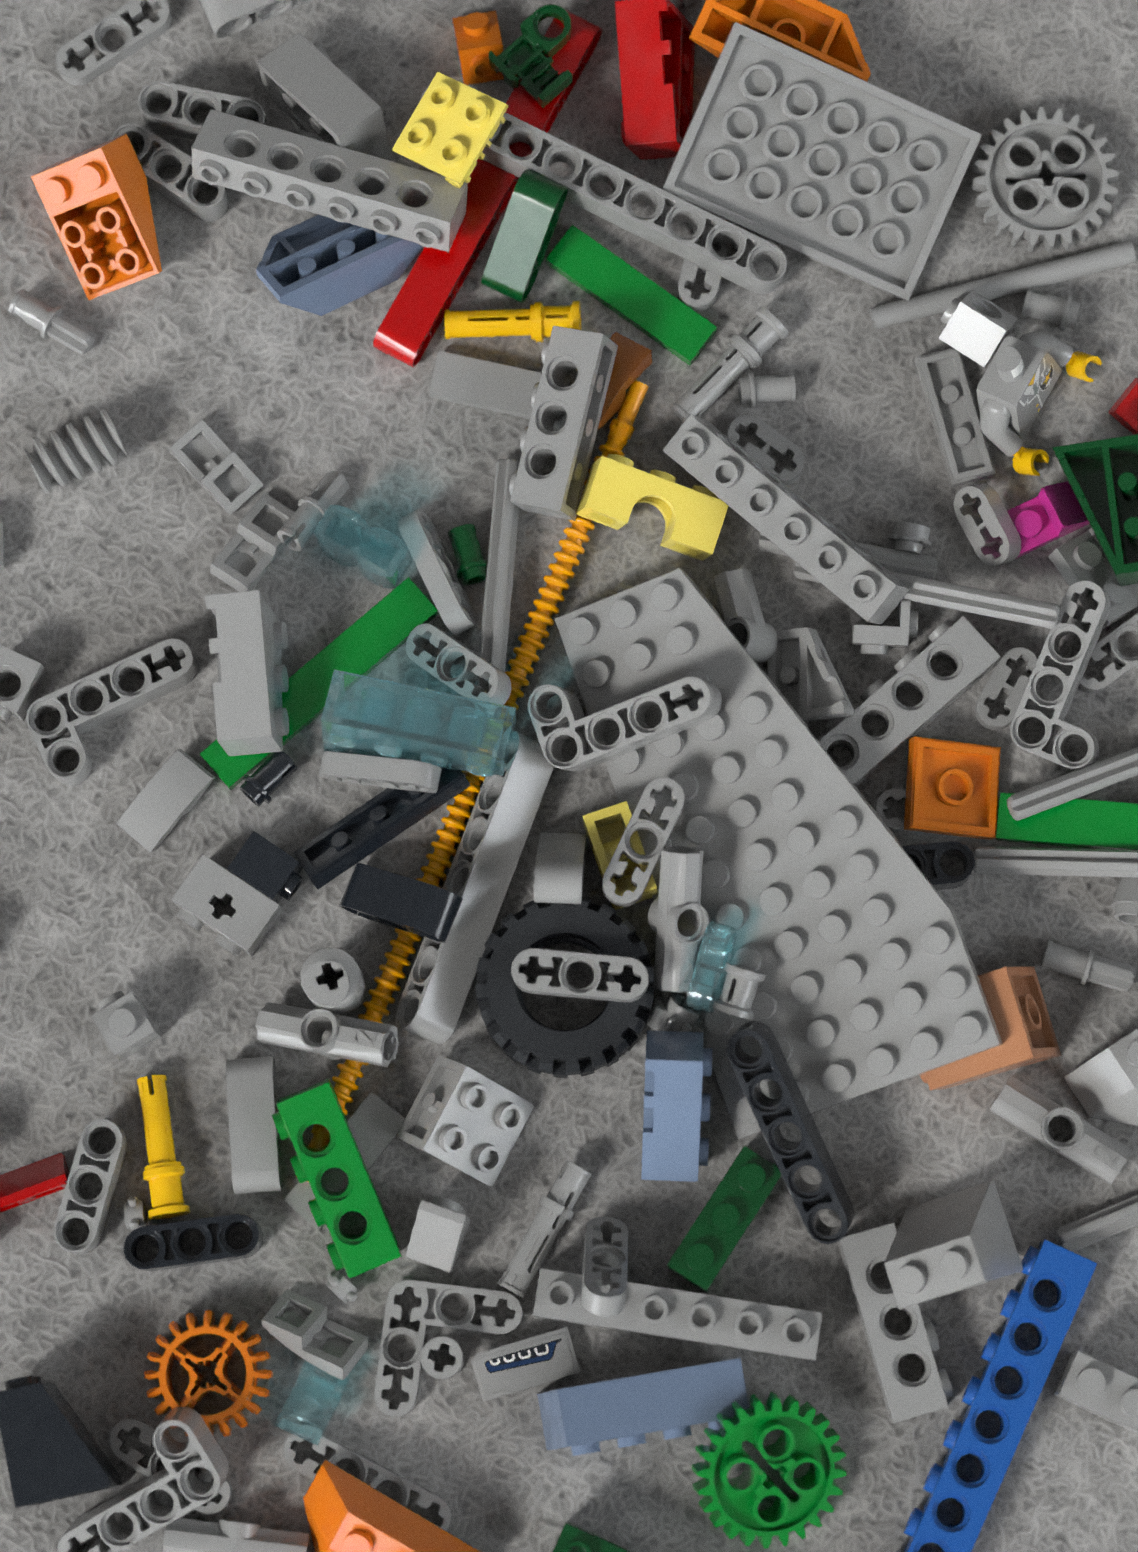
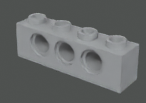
M553 326L550 339H547L543 345V369L540 381L534 385L531 393V406L533 410L529 426H526L521 434L520 449L522 454L518 470L513 472L509 484L510 502L525 512L576 520V512L581 500L618 345L602 333ZM578 370L576 381L572 385L564 387L567 375L572 371ZM563 414H567L565 425L560 430L554 431L553 426L556 419ZM556 457V465L553 471L543 475L545 463L551 458Z
M894 1223L845 1236L838 1241L890 1423H897L949 1408L946 1398L953 1396L948 1373L945 1368L937 1369L932 1353L933 1351L940 1350L932 1322L924 1324L919 1305L926 1304V1302L901 1309L906 1312L910 1320L909 1328L905 1334L896 1336L889 1333L885 1328V1314L890 1309L898 1308L892 1288L886 1290L879 1289L872 1283L870 1273L875 1264L885 1262L897 1233ZM906 1354L917 1356L923 1364V1373L915 1382L904 1380L898 1373V1362Z

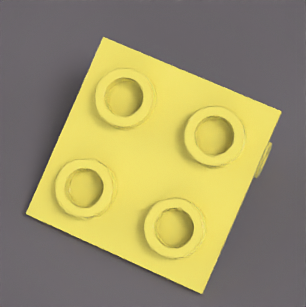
M437 72L393 146L392 151L446 177L445 180L460 189L464 182H470L471 178L469 176L477 164V159L483 160L485 157L482 151L484 147L490 148L492 145L489 139H492L499 125L505 123L506 119L503 115L509 106Z

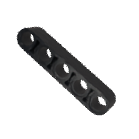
M746 1022L737 1029L727 1043L726 1052L728 1060L808 1233L819 1243H836L844 1237L853 1221V1204L773 1031L762 1022ZM751 1036L756 1038L761 1044L762 1054L760 1056L746 1054L741 1048V1037ZM770 1079L777 1082L781 1087L782 1097L778 1099L766 1097L761 1091L760 1081ZM789 1122L798 1126L802 1139L796 1142L785 1139L780 1132V1124ZM806 1165L813 1166L820 1172L822 1181L819 1184H808L801 1178L799 1168ZM826 1208L836 1211L841 1218V1225L837 1227L825 1225L819 1217V1211Z

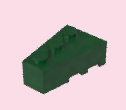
M1138 434L1052 447L1120 586L1138 584Z

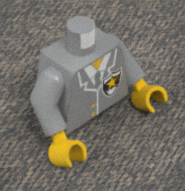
M1044 331L1026 333L1020 339L1007 335L995 353L976 390L981 431L1006 456H1013L1012 463L1015 472L1023 475L1040 476V473L1034 468V461L1040 463L1049 462V456L1045 450L1025 448L1022 445L1062 373V367L1066 365V371L1070 377L1093 382L1094 379L1087 377L1085 373L1086 365L1089 362L1102 365L1099 357L1080 351L1073 352V347Z

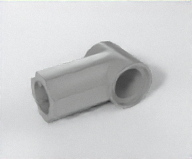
M739 568L724 571L713 577L712 587L720 618L755 662L767 661L776 651L778 643L777 633L773 626L764 622L751 570Z

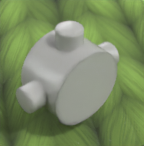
M131 1196L128 1198V1202H124V1218L127 1230L147 1226L144 1200H137L136 1196Z
M337 1271L327 1275L328 1282L325 1285L345 1304L348 1301L354 1302L357 1299L355 1293L358 1289L343 1274Z

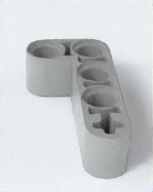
M1092 581L1076 582L1065 593L1060 605V617L1057 627L1049 631L1010 727L1011 738L1021 749L1061 766L1076 770L1094 764L1100 752L1099 742L1094 734L1064 721L1110 612V596L1105 589ZM1094 591L1092 598L1098 602V607L1096 610L1087 609L1081 621L1091 625L1088 632L1076 625L1068 624L1067 621L1070 616L1079 621L1083 607L1077 604L1079 596L1088 597L1090 592ZM1075 633L1081 641L1080 651L1072 658H1064L1059 653V641L1064 635ZM1049 676H1058L1063 684L1062 694L1054 701H1046L1041 695V684ZM1038 718L1045 726V734L1041 741L1030 744L1023 737V727L1030 719ZM1074 736H1082L1088 745L1087 754L1082 760L1073 762L1066 755V743Z
M171 638L163 640L47 694L30 705L26 715L28 728L46 767L57 781L64 785L74 786L84 782L90 775L92 761L81 734L186 686L193 681L197 674L198 664L189 646L180 639ZM176 654L181 660L180 665L182 668L174 672L169 666L170 661L168 658ZM152 663L157 669V673L161 678V680L157 682L155 681V677L147 667ZM132 673L144 675V684L138 691L126 692L123 690V681L128 675ZM92 692L102 694V704L98 709L92 712H86L81 709V702L87 694ZM52 711L60 713L61 720L57 728L48 732L40 730V720L46 713ZM69 752L78 753L80 757L79 764L73 771L67 773L59 771L58 762L64 754Z
M690 676L585 717L580 701L575 693L566 688L546 684L539 686L531 693L528 700V711L547 762L555 768L578 772L711 720L720 711L722 698L720 691L714 684ZM694 690L702 692L704 695L703 698L698 700L699 708L688 705L676 707L673 703L674 701L684 704L695 698ZM559 695L562 700V709L558 716L551 719L546 710L547 702L551 697ZM658 704L662 710V719L656 727L649 728L645 721L646 712L649 707ZM616 721L620 730L619 737L616 742L607 745L603 737L604 728L610 722ZM569 738H574L578 748L577 754L572 760L566 762L562 757V745Z
M177 1407L164 1417L153 1434V1445L166 1468L78 1517L61 1537L58 1543V1552H120L205 1504L217 1495L229 1474V1463L197 1411L189 1407ZM179 1426L183 1428L188 1434L189 1441L178 1442L174 1440L170 1435L169 1427ZM204 1467L208 1469L213 1475L214 1482L204 1483L195 1476L194 1468ZM158 1489L168 1492L172 1496L174 1504L169 1506L159 1503L155 1498L154 1490ZM120 1512L128 1515L132 1519L133 1527L124 1528L120 1526L115 1520L114 1513ZM97 1531L99 1533L92 1546L88 1543L80 1545L77 1540L84 1542L93 1537Z

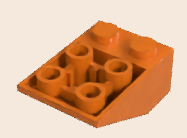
M127 133L61 160L31 176L88 300L162 272L146 175Z

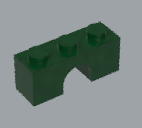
M744 1145L671 1257L667 1268L706 1293L782 1176L779 1168Z

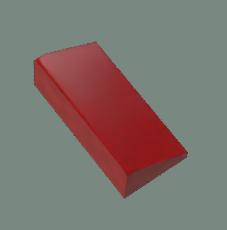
M58 1153L0 1175V1213L64 1190L70 1174L64 1155Z

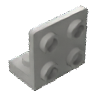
M438 1055L396 1138L440 1159L487 1186H493L533 1110V1104L472 1068Z

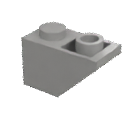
M435 1195L432 1203L421 1200L405 1257L452 1274L471 1222L467 1215L462 1214L464 1209L462 1204Z

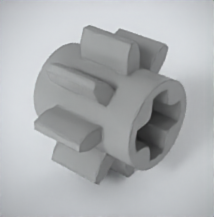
M672 994L666 1003L658 998L653 1002L650 1016L646 1022V1025L651 1027L650 1030L704 1032V1029L700 1027L702 1022L698 1020L701 1009L688 998Z

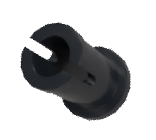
M274 752L251 776L245 775L243 777L244 783L239 788L256 806L259 807L263 802L269 804L272 801L270 795L293 772L298 770V766L295 765V762L285 752Z

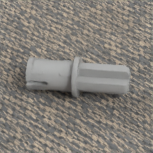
M24 289L18 291L10 303L9 315L15 316L39 330L42 338L48 339L51 337L80 355H84L92 348L96 339L94 331L66 316L62 307L56 306L53 308Z
M334 470L328 471L309 496H303L299 499V508L277 533L280 541L284 543L288 537H292L297 532L288 543V548L294 551H301L304 544L319 525L328 523L330 520L329 513L349 489V483L342 473L339 474Z
M1051 940L1047 942L1040 969L1043 970L1047 969L1078 978L1081 985H1085L1086 981L1122 992L1130 991L1136 974L1135 968L1132 965L1094 955V949L1090 948L1089 952L1054 943Z

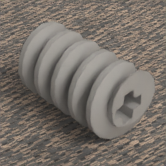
M106 409L99 410L100 424L98 425L89 416H84L83 431L81 432L71 422L67 423V438L65 439L54 429L50 430V445L48 446L37 436L32 438L33 452L29 453L26 450V453L46 495L52 492V478L64 488L69 485L68 471H71L79 480L85 479V464H88L96 473L102 471V457H105L113 466L119 464L118 450H122L127 455L115 424Z
M336 948L320 949L311 954L302 966L300 974L301 986L315 1007L324 1008L336 1015L344 1016L355 1011L363 1002L366 993L365 977L354 958L344 950ZM337 974L339 977L337 980L338 988L330 990L328 987L330 984L329 977Z

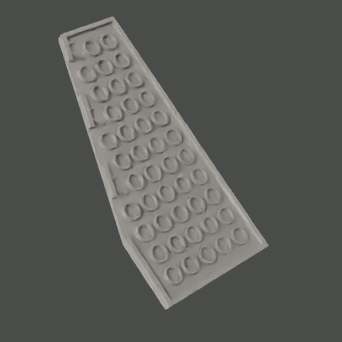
M678 568L555 618L588 715L690 676L711 682L721 693L722 704L720 711L711 720L608 760L605 764L619 803L627 801L631 815L645 787L654 779L662 777L673 779L684 791V808L666 847H695L704 850L700 905L705 908L709 918L707 932L698 941L695 988L692 989V992L686 993L688 999L701 1009L698 1020L702 1022L700 1027L704 1029L703 1041L706 1048H712V1067L738 1140L762 1132L726 1052L727 1043L731 1036L746 1022H762L773 1031L811 1114L1003 1044L952 907L940 896L898 843V839L856 786L849 781L808 729L807 724L768 675L761 670L719 617V613L683 569ZM694 690L695 698L684 704L674 701L673 703L676 707L688 705L699 708L698 700L703 698L704 695L702 692ZM658 704L649 707L645 715L647 726L654 728L662 719V710ZM616 721L610 722L604 728L603 737L607 745L613 744L619 737L620 730ZM664 789L661 794L653 793L651 798L656 801V805L651 818L642 812L639 819L651 820L658 824L661 829L665 830L668 823L659 822V818L666 806L674 808L676 805L671 800L672 791ZM638 830L637 832L645 855L652 853L658 843L656 836L649 830ZM661 857L652 874L657 886V894L652 896L654 900L659 897ZM726 962L766 974L764 982H759L751 1007V1010L755 1013L753 1020L736 1017L712 1008L714 1001L719 1000L727 976V972L724 970ZM751 1036L741 1037V1048L746 1054L750 1056H760L762 1054L761 1044L756 1038ZM770 1079L760 1081L761 1091L766 1097L771 1099L782 1097V1090L777 1082Z

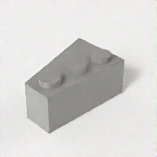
M297 33L257 61L264 91L299 132L306 128L317 140L393 161L383 118L386 115L383 104L373 93L367 95L358 87L355 78L346 68L339 69L335 66L320 44L315 43L313 45L302 34Z
M260 590L205 595L206 610L213 612L217 625V638L209 639L210 654L217 653L218 682L212 683L217 741L228 756L283 752V735H288L289 733L288 713L286 708H282V692H287L289 688L288 672L286 666L282 665L281 653L282 649H287L288 647L286 624L279 621Z

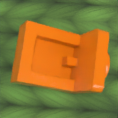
M496 11L474 12L466 16L452 18L463 83L465 85H472L504 79L501 72L496 73L489 65L488 55L490 51L496 56L503 52Z

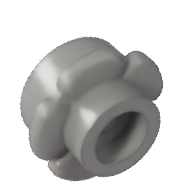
M895 521L893 533L887 535L889 540L895 542L894 550L921 555L922 548L932 546V542L928 541L930 528L916 523Z

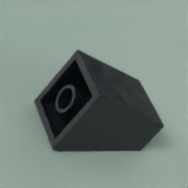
M33 1375L5 1381L6 1390L0 1391V1431L15 1508L38 1505L123 1485L118 1471L55 1384L42 1383L40 1376L33 1377Z

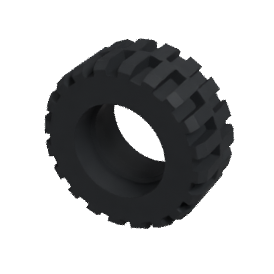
M582 896L581 904L537 903L534 900L523 905L524 909L515 915L512 913L507 915L501 921V927L495 934L491 932L484 944L485 951L482 958L479 957L476 969V999L486 1028L494 1042L502 1048L509 1058L514 1062L518 1061L526 1066L528 1070L538 1074L543 1072L552 1074L556 1078H568V1075L581 1074V1077L594 1074L595 1070L604 1066L608 1068L619 1061V1057L627 1050L630 1051L637 1043L638 1037L642 1030L646 1028V1022L650 1016L654 997V975L644 941L641 942L636 934V929L627 919H621L616 914L615 909L604 903L602 906L592 903L591 898ZM556 944H575L588 949L594 954L637 959L647 969L649 977L648 988L645 994L634 1002L607 1001L601 1013L583 1027L572 1030H558L543 1025L530 1014L524 1004L521 989L516 986L513 980L511 966L514 958L523 950L531 948L545 949ZM603 964L606 971H608L610 965ZM520 967L519 973L524 974L526 967ZM629 967L624 968L622 975H608L609 982L620 983L622 992L625 993L631 992L632 985L641 983V978L635 977L633 975V968Z

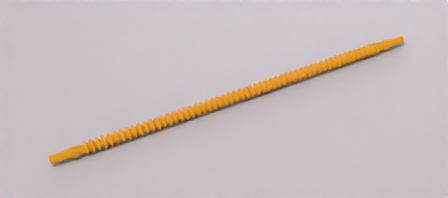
M635 380L630 385L617 418L612 419L606 444L599 446V450L602 453L601 456L608 457V454H617L625 457L622 450L627 441L631 439L635 430L633 424L649 388L646 384ZM596 456V457L593 459L594 462H595L597 459H599L601 456ZM577 515L575 521L569 520L572 523L571 527H566L563 530L567 537L558 542L562 549L553 554L557 560L556 563H550L548 566L552 571L551 575L543 577V580L547 583L546 587L538 589L542 596L540 599L533 601L536 610L528 613L531 622L523 625L526 634L518 637L521 646L513 649L516 658L508 661L511 670L505 671L511 681L510 696L502 706L499 720L482 722L486 728L484 732L480 731L477 733V736L481 739L480 743L472 745L475 755L467 757L470 767L462 769V773L471 786L453 797L455 799L453 805H447L446 809L450 812L449 816L442 817L441 819L445 824L444 828L436 830L439 840L431 842L434 852L426 854L429 864L420 868L424 875L422 878H417L416 880L440 887L439 882L447 878L444 870L451 868L452 863L449 861V858L456 855L457 850L454 847L456 843L460 844L462 838L459 835L461 831H465V821L470 818V809L475 805V797L480 792V785L485 779V773L488 771L496 747L501 740V735H506L509 732L508 728H506V723L514 721L511 712L512 710L519 709L516 700L517 698L524 697L521 688L522 686L529 685V681L526 679L527 674L534 673L531 664L532 662H538L540 659L536 652L545 648L541 641L543 638L550 636L546 629L548 626L555 624L551 617L553 614L560 612L556 605L558 602L565 600L562 591L570 588L567 579L574 578L575 576L572 567H577L580 564L577 555L585 553L582 543L590 541L587 532L595 529L592 520ZM395 928L394 931L398 934L396 940L392 939L389 941V944L393 946L392 951L384 953V956L388 959L387 963L379 965L382 975L374 977L377 987L368 991L372 998L370 1002L365 1001L363 1003V1006L367 1009L365 1014L358 1015V1019L383 1023L381 1022L382 1017L390 1015L387 1005L395 1003L392 993L401 989L397 982L399 978L404 979L406 977L402 970L404 966L408 967L411 965L408 956L409 954L416 953L413 944L414 942L421 941L419 935ZM345 1059L344 1064L340 1063L337 1065L340 1074L339 1076L332 1077V1081L335 1083L333 1089L345 1116L348 1114V1111L344 1109L346 1103L353 1102V1098L350 1097L351 1091L359 1089L355 1081L357 1078L364 1077V1074L360 1071L361 1067L369 1065L368 1063ZM314 1124L311 1130L313 1137L309 1147L319 1149L326 1146L331 1137L326 1127Z

